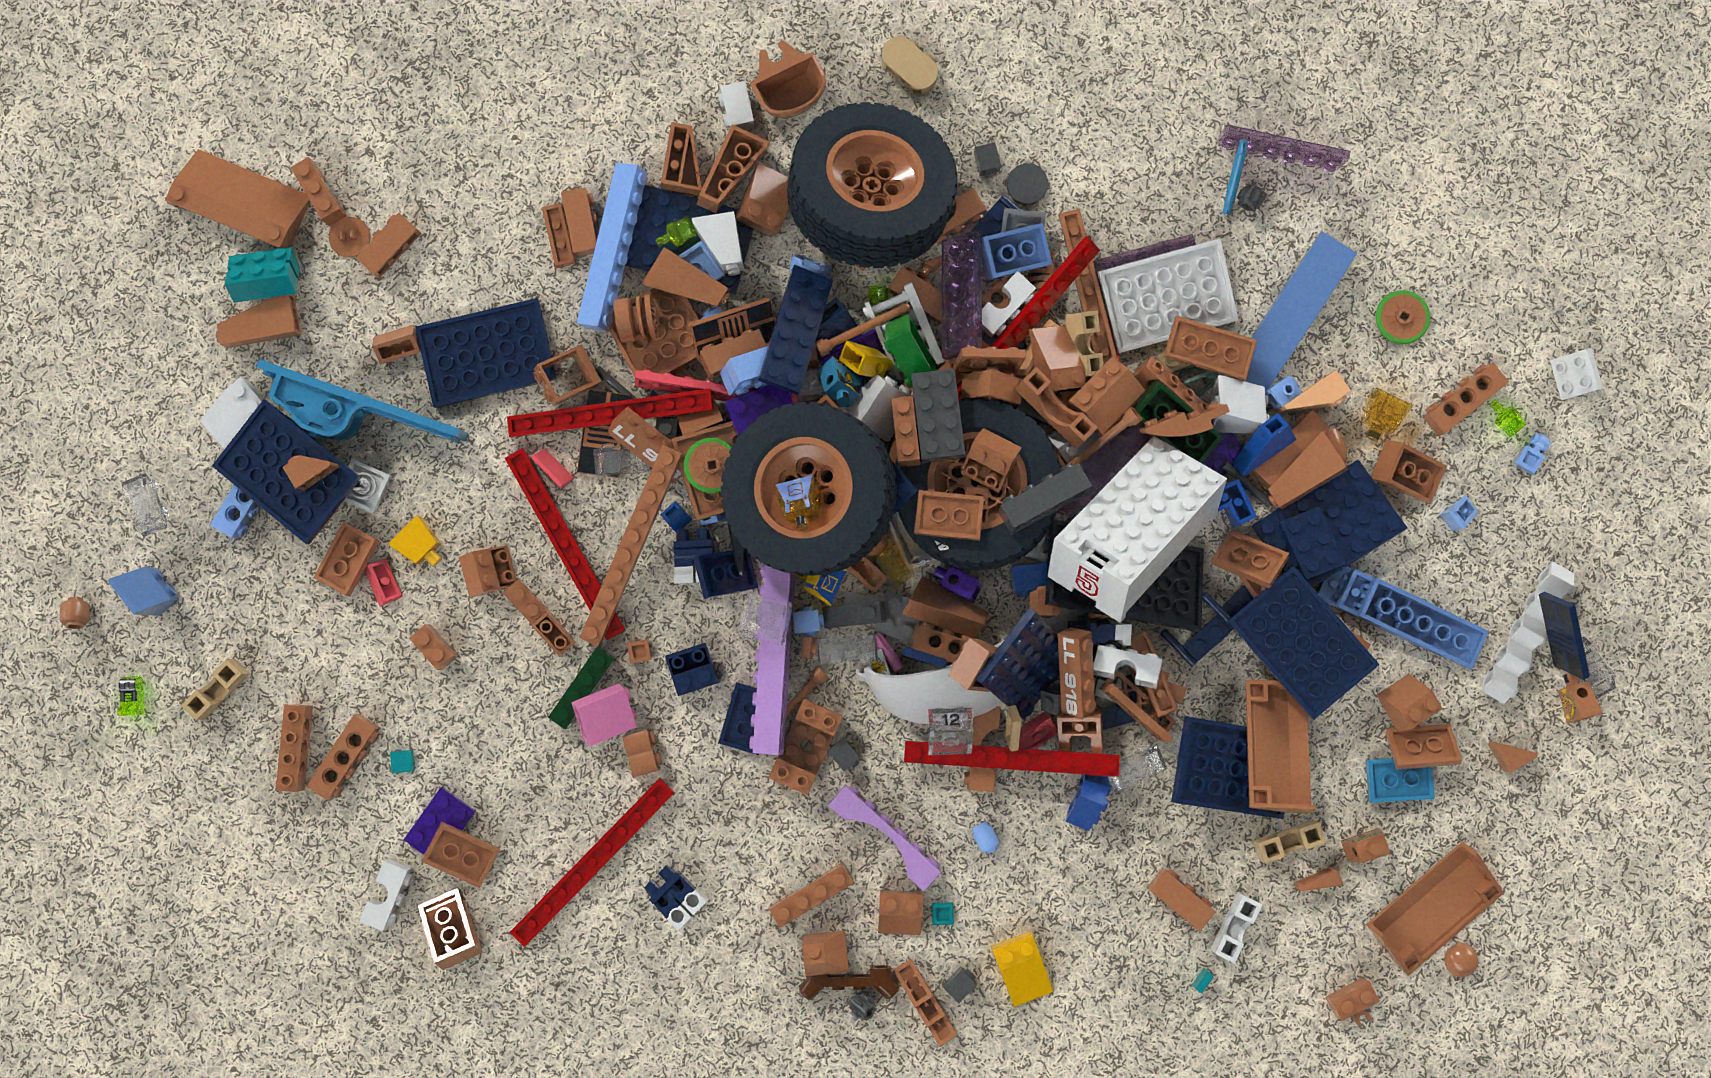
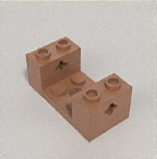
M804 698L785 740L784 755L777 757L768 778L808 795L843 715ZM808 739L812 742L813 747L810 751L805 752L801 749L800 743L802 740Z

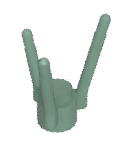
M1191 367L1181 370L1180 374L1190 373L1203 369L1198 367ZM1204 369L1203 373L1185 380L1184 384L1187 385L1204 377L1207 381L1211 380L1210 383L1196 393L1200 397L1215 384L1218 375H1225Z

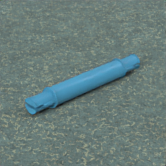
M1241 139L1238 150L1235 152L1222 211L1225 215L1226 213L1231 215L1232 206L1235 203L1247 156L1246 149L1249 142L1247 140L1243 141Z

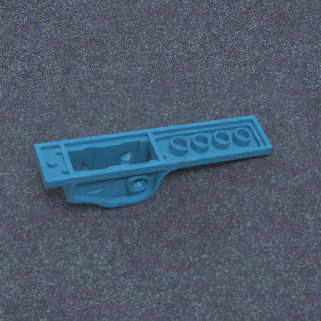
M259 359L256 366L263 370V375L274 379L268 396L292 415V419L301 428L308 430V435L323 441H326L327 438L336 441L348 440L358 433L365 417L372 413L460 444L461 440L466 442L468 433L459 428Z

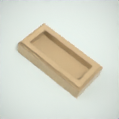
M1016 705L1008 706L1005 737L1009 749L1017 751L1019 749L1021 718Z

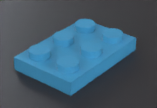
M1393 758L1366 759L1368 799L1370 803L1435 799L1432 767L1396 770Z

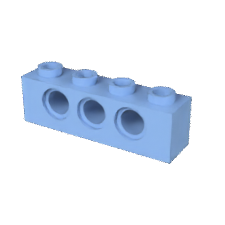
M233 485L210 526L231 538L239 539L240 536L242 537L247 532V524L250 519L257 515L259 511L258 504L252 499L246 502L245 493ZM236 510H239L240 517L235 520L234 513Z

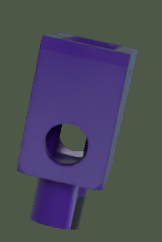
M938 565L933 573L934 578L942 581L940 584L942 587L971 603H974L983 586L979 580L952 566L946 570ZM954 578L959 579L956 584L951 583Z

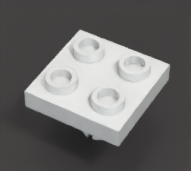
M1592 348L1550 360L1561 400L1603 389Z
M351 459L348 467L362 478L344 501L375 514L392 476L355 459Z

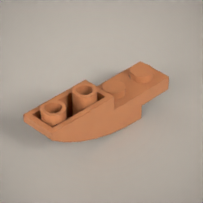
M1219 402L1207 405V410L1202 412L1195 410L1186 415L1185 412L1173 410L1164 414L1165 418L1157 421V418L1146 421L1144 423L1145 426L1139 428L1141 433L1155 436L1193 435L1213 429L1211 420L1230 412L1227 404H1219Z
M520 578L503 591V594L531 623L535 631L559 657L576 643L556 617Z

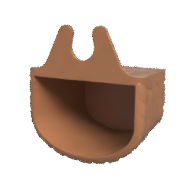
M780 41L778 47L783 52V58L779 62H773L769 59L767 51L761 50L759 52V75L750 82V86L766 112L774 117L786 119L798 116L810 109L824 92L827 80L814 52L802 54L785 41Z

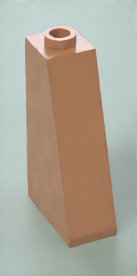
M665 247L642 284L648 287L718 307L722 304L725 305L731 297V294H729L730 288Z
M295 295L271 297L218 323V331H216L218 343L226 348L301 335Z
M1324 431L1312 441L1268 489L1271 494L1268 498L1274 507L1279 506L1282 510L1348 470Z
M924 576L921 577L902 613L908 617L972 638H976L979 631L983 633L989 623L986 621L989 612Z

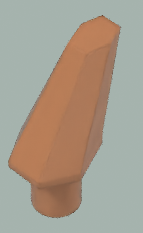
M941 255L922 263L919 276L926 278L929 273H934L949 260L948 256Z

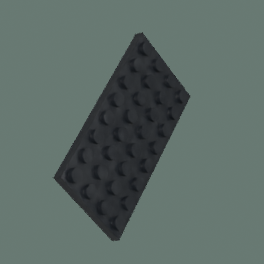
M1053 519L1049 526L1045 605L1108 616L1095 607L1096 601L1076 588L1071 592L1048 577L1054 539L1070 523ZM1187 545L1126 612L1124 619L1194 632L1201 631L1204 549ZM1096 551L1093 553L1095 556L1102 559L1106 563L1109 561L1107 558L1100 555ZM1090 557L1087 559L1088 562L1092 563L1096 567L1100 569L1103 568L1101 564L1094 561Z

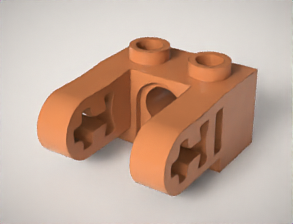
M1095 709V712L1083 719L1066 714L1057 716L1059 751L1072 752L1071 736H1088V738H1091V753L1104 754L1102 709Z

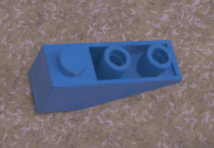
M1277 413L1259 426L1232 464L1245 477L1297 439L1289 424Z

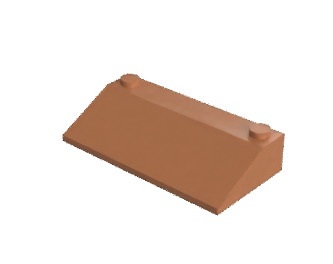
M199 149L174 179L165 198V201L174 207H182L278 248L291 247L310 204L306 193Z
M1245 680L1249 808L1287 813H1312L1316 810V805H1311L1307 713L1278 680Z
M1461 842L1366 925L1391 957L1409 976L1503 895L1504 892L1480 855L1464 842Z

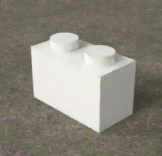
M745 81L720 86L722 93L718 94L721 107L725 106L726 113L723 114L725 127H731L732 124L741 129L755 127Z

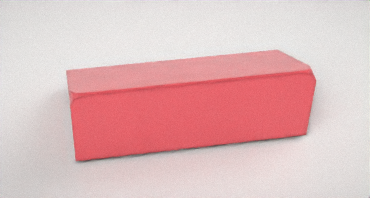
M546 449L531 456V459L559 487L565 488L574 479Z
M387 559L366 566L364 571L379 607L403 597Z
M1045 711L1021 727L1019 748L1036 749L1058 734L1057 727Z

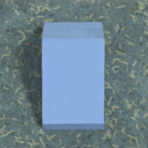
M1464 495L1439 515L1450 529L1455 531L1465 528L1478 513V510L1468 497Z

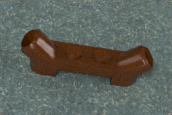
M870 965V974L806 976V979L799 985V991L807 1000H813L824 987H832V990H844L845 987H853L854 990H865L866 986H873L885 999H891L898 992L899 984L891 977V966Z

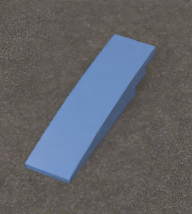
M1323 231L1319 233L1251 336V338L1257 340V344L1245 382L1263 386L1265 391L1271 386L1357 255L1356 252Z
M1349 567L1342 569L1321 582L1316 591L1327 605L1471 670L1489 632L1379 578H1373L1357 569Z

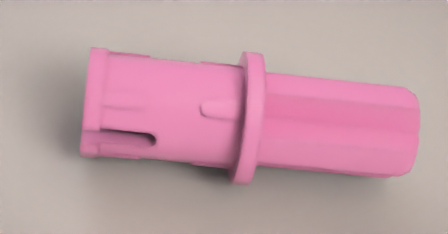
M879 632L871 638L878 650L882 649L885 660L893 672H896L905 665L895 653V648L890 646L882 633Z

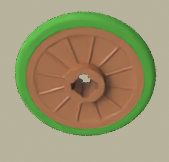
M1406 290L1394 291L1386 295L1379 303L1376 310V324L1381 334L1389 341L1397 344H1410L1419 340L1426 333L1430 324V311L1426 302L1416 293ZM1401 314L1406 316L1405 321L1400 319Z
M705 438L694 443L687 451L684 459V472L690 484L701 492L720 493L721 486L723 485V482H721L722 472L725 471L724 464L726 458L730 456L729 451L732 446L718 438ZM714 461L716 469H708L707 463Z

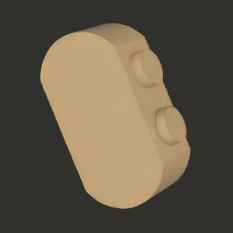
M897 36L888 40L882 50V67L914 95L927 94L934 88L938 75L935 59L930 54L923 53L920 50V46L914 40H908L904 36Z

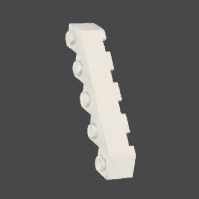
M1553 561L1540 573L1536 580V583H1538L1536 590L1533 593H1529L1522 606L1524 611L1521 617L1515 619L1508 632L1510 637L1507 643L1501 645L1494 658L1496 663L1491 672L1487 671L1483 678L1482 692L1503 704L1509 698L1516 696L1519 690L1517 687L1518 677L1523 672H1528L1532 667V651L1538 645L1542 646L1547 639L1539 594L1545 591L1562 598L1566 593L1570 594L1575 587L1574 573Z

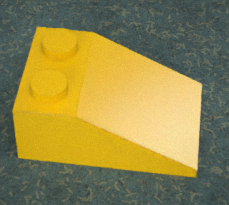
M1030 931L991 946L1014 1007L1053 992L1041 955Z

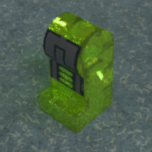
M121 677L119 680L120 707H117V716L145 714L142 677Z

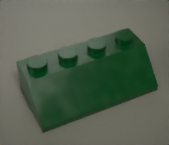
M1153 382L1135 407V410L1142 418L1141 423L1144 426L1146 421L1157 418V421L1165 418L1164 414L1173 410L1185 412V415L1194 411L1161 382ZM1213 428L1187 436L1157 437L1198 462L1203 463L1224 436Z

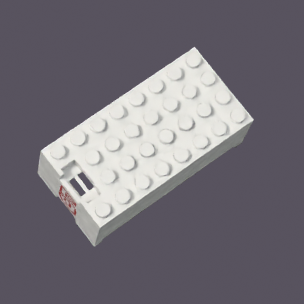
M1153 436L1055 537L1048 577L1071 592L1076 588L1096 601V608L1120 623L1132 605L1207 522H1212L1216 517L1227 478ZM1096 551L1100 555L1107 558L1109 561L1106 563L1102 559L1095 556L1093 553ZM1090 557L1094 561L1101 564L1103 568L1100 569L1096 567L1092 563L1088 562L1087 559Z

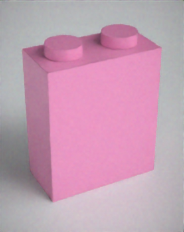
M619 683L571 702L582 738L589 747L637 727L635 723L637 715L629 703L631 695L628 689H624Z

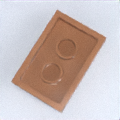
M967 346L961 349L953 369L955 368V373L968 374L972 373V370L985 371L988 367L998 368L999 372H1008L1016 375L1026 359V350H1019L1016 347L1007 349L987 347L980 349L974 346Z
M919 490L914 534L980 541L984 496Z
M343 522L313 578L350 597L380 541Z
M1231 529L1212 557L1211 564L1270 589L1289 559V553Z
M1451 724L1416 726L1411 730L1397 732L1396 728H1390L1386 731L1396 770L1460 765L1462 762Z
M441 822L421 862L480 888L500 848Z

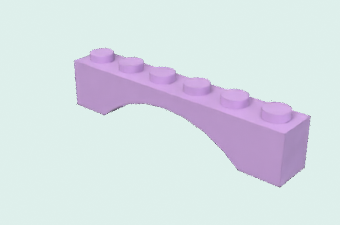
M845 784L828 805L843 819L868 823L888 835L903 856L908 878L925 891L941 873L938 868L940 864L931 856L929 859L922 854L924 849L916 842L911 844L906 839L908 835L902 829H894L890 825L892 821L884 813L880 816L875 811L877 807L868 799L863 801L859 797L861 793L853 785L848 787Z

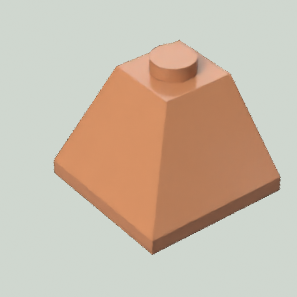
M845 931L803 935V960L806 976L849 972Z

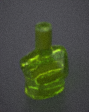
M685 216L679 221L667 224V234L657 238L656 243L660 247L671 241L675 246H680L690 238L695 237L696 232L690 219Z
M868 286L866 301L869 300L871 306L890 299L887 287Z
M1496 399L1489 403L1498 414L1495 424L1504 430L1509 437L1515 435L1527 424L1514 407L1504 409Z

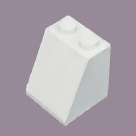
M734 211L692 218L696 233L724 274L728 273L729 276L740 274V271H745Z
M877 374L862 387L861 395L848 407L840 408L865 423L878 437L889 442L895 433L891 398L912 396V391L902 384L898 387L896 385L897 382L887 375L883 378Z
M1218 375L1210 393V404L1214 402L1227 404L1230 412L1212 419L1213 428L1221 433L1254 434L1260 425L1270 419L1269 414H1266L1268 395H1265V387Z

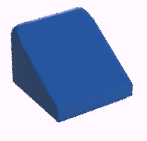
M676 501L660 514L676 533L677 530L683 529L692 521V518Z

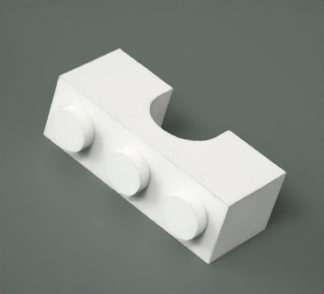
M1017 271L1001 290L1009 298V305L1006 308L998 309L988 302L974 317L973 322L991 338L995 334L999 336L1007 327L1005 323L1009 319L1013 321L1020 313L1019 308L1032 299L1036 287Z
M1111 644L1098 645L1093 668L1094 675L1114 679L1116 670L1121 666L1127 665L1136 671V685L1157 688L1162 667V659L1159 656L1151 653L1146 655L1137 654V651L1133 649L1119 650Z
M391 859L383 861L376 882L383 884L387 888L388 897L384 902L375 899L367 901L359 922L381 931L386 930L389 926H393L397 917L394 914L397 906H401L405 897L402 894L405 886H409L413 877L410 874L411 867Z
M1237 892L1210 950L1235 964L1244 945L1242 943L1244 932L1249 924H1254L1262 904Z

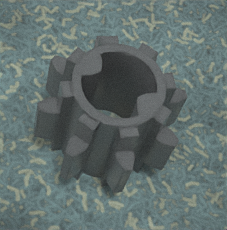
M1247 184V186L1240 190L1237 199H1239L1238 205L1247 211L1254 212L1256 208L1258 209L1265 199L1262 196L1264 191L1256 185Z
M859 992L856 993L848 1003V1008L852 1010L850 1014L856 1020L860 1018L863 1021H867L873 1017L876 1011V1005L873 1003L875 999L868 993L866 995Z

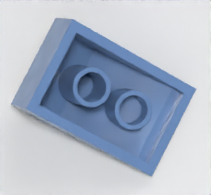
M1043 223L985 236L977 240L987 281L1013 275L1017 271L1021 273L1052 264Z
M142 567L108 580V583L134 615L160 616L179 601L174 587L166 584L162 579L164 578L163 573L154 567Z

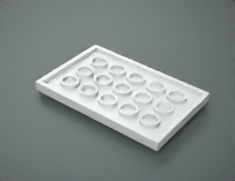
M1221 239L1207 241L1098 271L1117 353L1168 340L1175 316L1213 327L1238 321Z

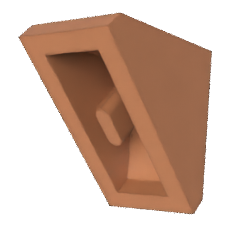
M1489 741L1488 743L1489 748L1505 772L1515 771L1537 758L1538 755L1535 752Z

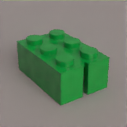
M909 314L885 325V348L889 354L893 353L895 357L894 363L898 371H903L905 375L904 381L909 389L912 388L911 374L937 371V365Z

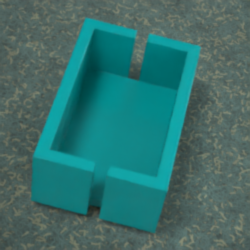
M292 247L229 256L225 286L234 303L297 293L300 265Z

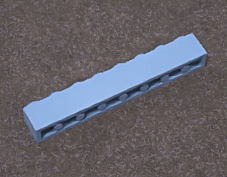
M616 163L577 319V324L586 329L609 332L613 321L614 300L618 299L617 295L622 283L624 267L627 263V254L632 243L634 226L637 222V213L642 202L644 185L647 182V171L635 164Z

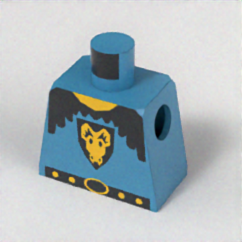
M834 356L819 368L823 390L828 396L837 401L838 406L848 407L861 395L863 377Z

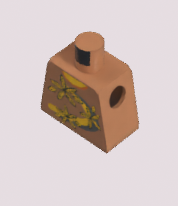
M1570 673L1563 675L1566 687L1558 692L1567 724L1602 714L1590 683H1579L1578 677Z

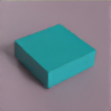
M413 750L390 752L391 773L415 771Z
M953 902L932 903V925H954Z
M1203 968L1191 985L1200 993H1203L1214 978V975Z

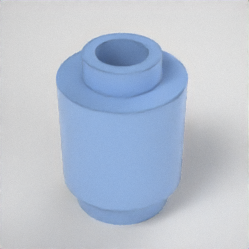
M987 821L972 828V835L981 852L986 851L987 854H990L999 849L997 845L1000 841Z

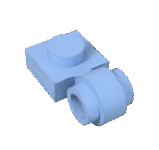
M1535 433L1529 440L1531 447L1528 445L1524 446L1514 462L1515 465L1531 475L1535 474L1545 458L1540 451L1545 452L1551 444L1549 438L1542 433Z

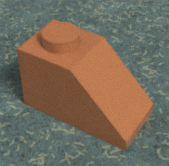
M301 455L290 458L288 464L283 466L295 489L303 491L339 468L336 463Z

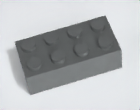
M955 368L911 374L921 462L930 463L965 458Z
M1072 463L1067 464L1060 469L1061 472L1057 475L1049 474L1042 478L1041 483L1034 487L1033 484L1028 485L1021 490L1022 493L1015 497L1012 494L1002 500L1003 503L998 513L1011 535L1088 494L1092 485L1079 463L1074 466Z

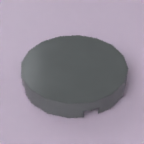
M1023 163L1016 166L1010 172L1007 179L1008 193L1015 202L1021 205H1033L1039 202L1045 196L1048 189L1046 173L1033 163Z

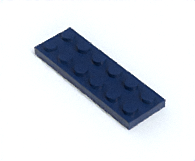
M794 264L759 374V381L799 395L832 287V279Z

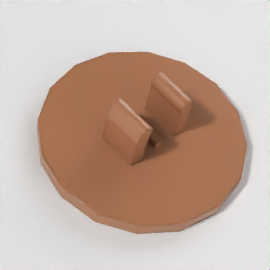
M344 217L332 225L329 231V243L337 254L352 258L358 256L359 250L370 243V232L362 220L356 217Z

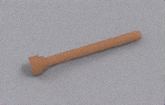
M907 303L902 304L832 339L815 341L820 356L828 355L833 347L909 311L910 305Z
M1130 407L1124 412L1125 415L1119 423L1068 464L1072 463L1074 466L1077 463H1083L1127 426H1136L1142 421L1139 413L1133 407Z
M816 667L811 672V679L787 704L786 718L817 684H824L829 677L820 668Z

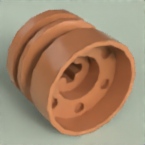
M645 294L644 305L640 295L636 296V306H632L629 297L614 300L615 320L621 343L636 341L637 331H640L644 340L648 339V330L652 339L658 338L659 317L651 294Z

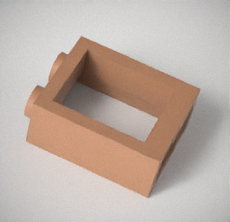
M582 344L537 364L534 368L535 372H533L537 383H541L545 390L543 391L547 402H551L552 406L588 391V389L595 388L601 383ZM573 357L587 384L557 397L544 370Z

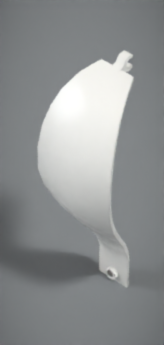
M1062 608L1059 616L1042 619L1058 635V633L1067 629L1068 621H1078V616L1086 617L1089 615L1087 612ZM1003 641L995 645V647L999 648ZM869 665L867 668H864L865 673H860L859 669H856L858 680L864 681L870 686L872 693L883 708L898 718L914 723L945 724V718H942L945 714H947L948 723L957 718V716L950 718L951 714H958L959 719L955 722H961L985 714L1003 703L990 691L983 692L965 689L948 676L952 670V665L907 675L875 673Z

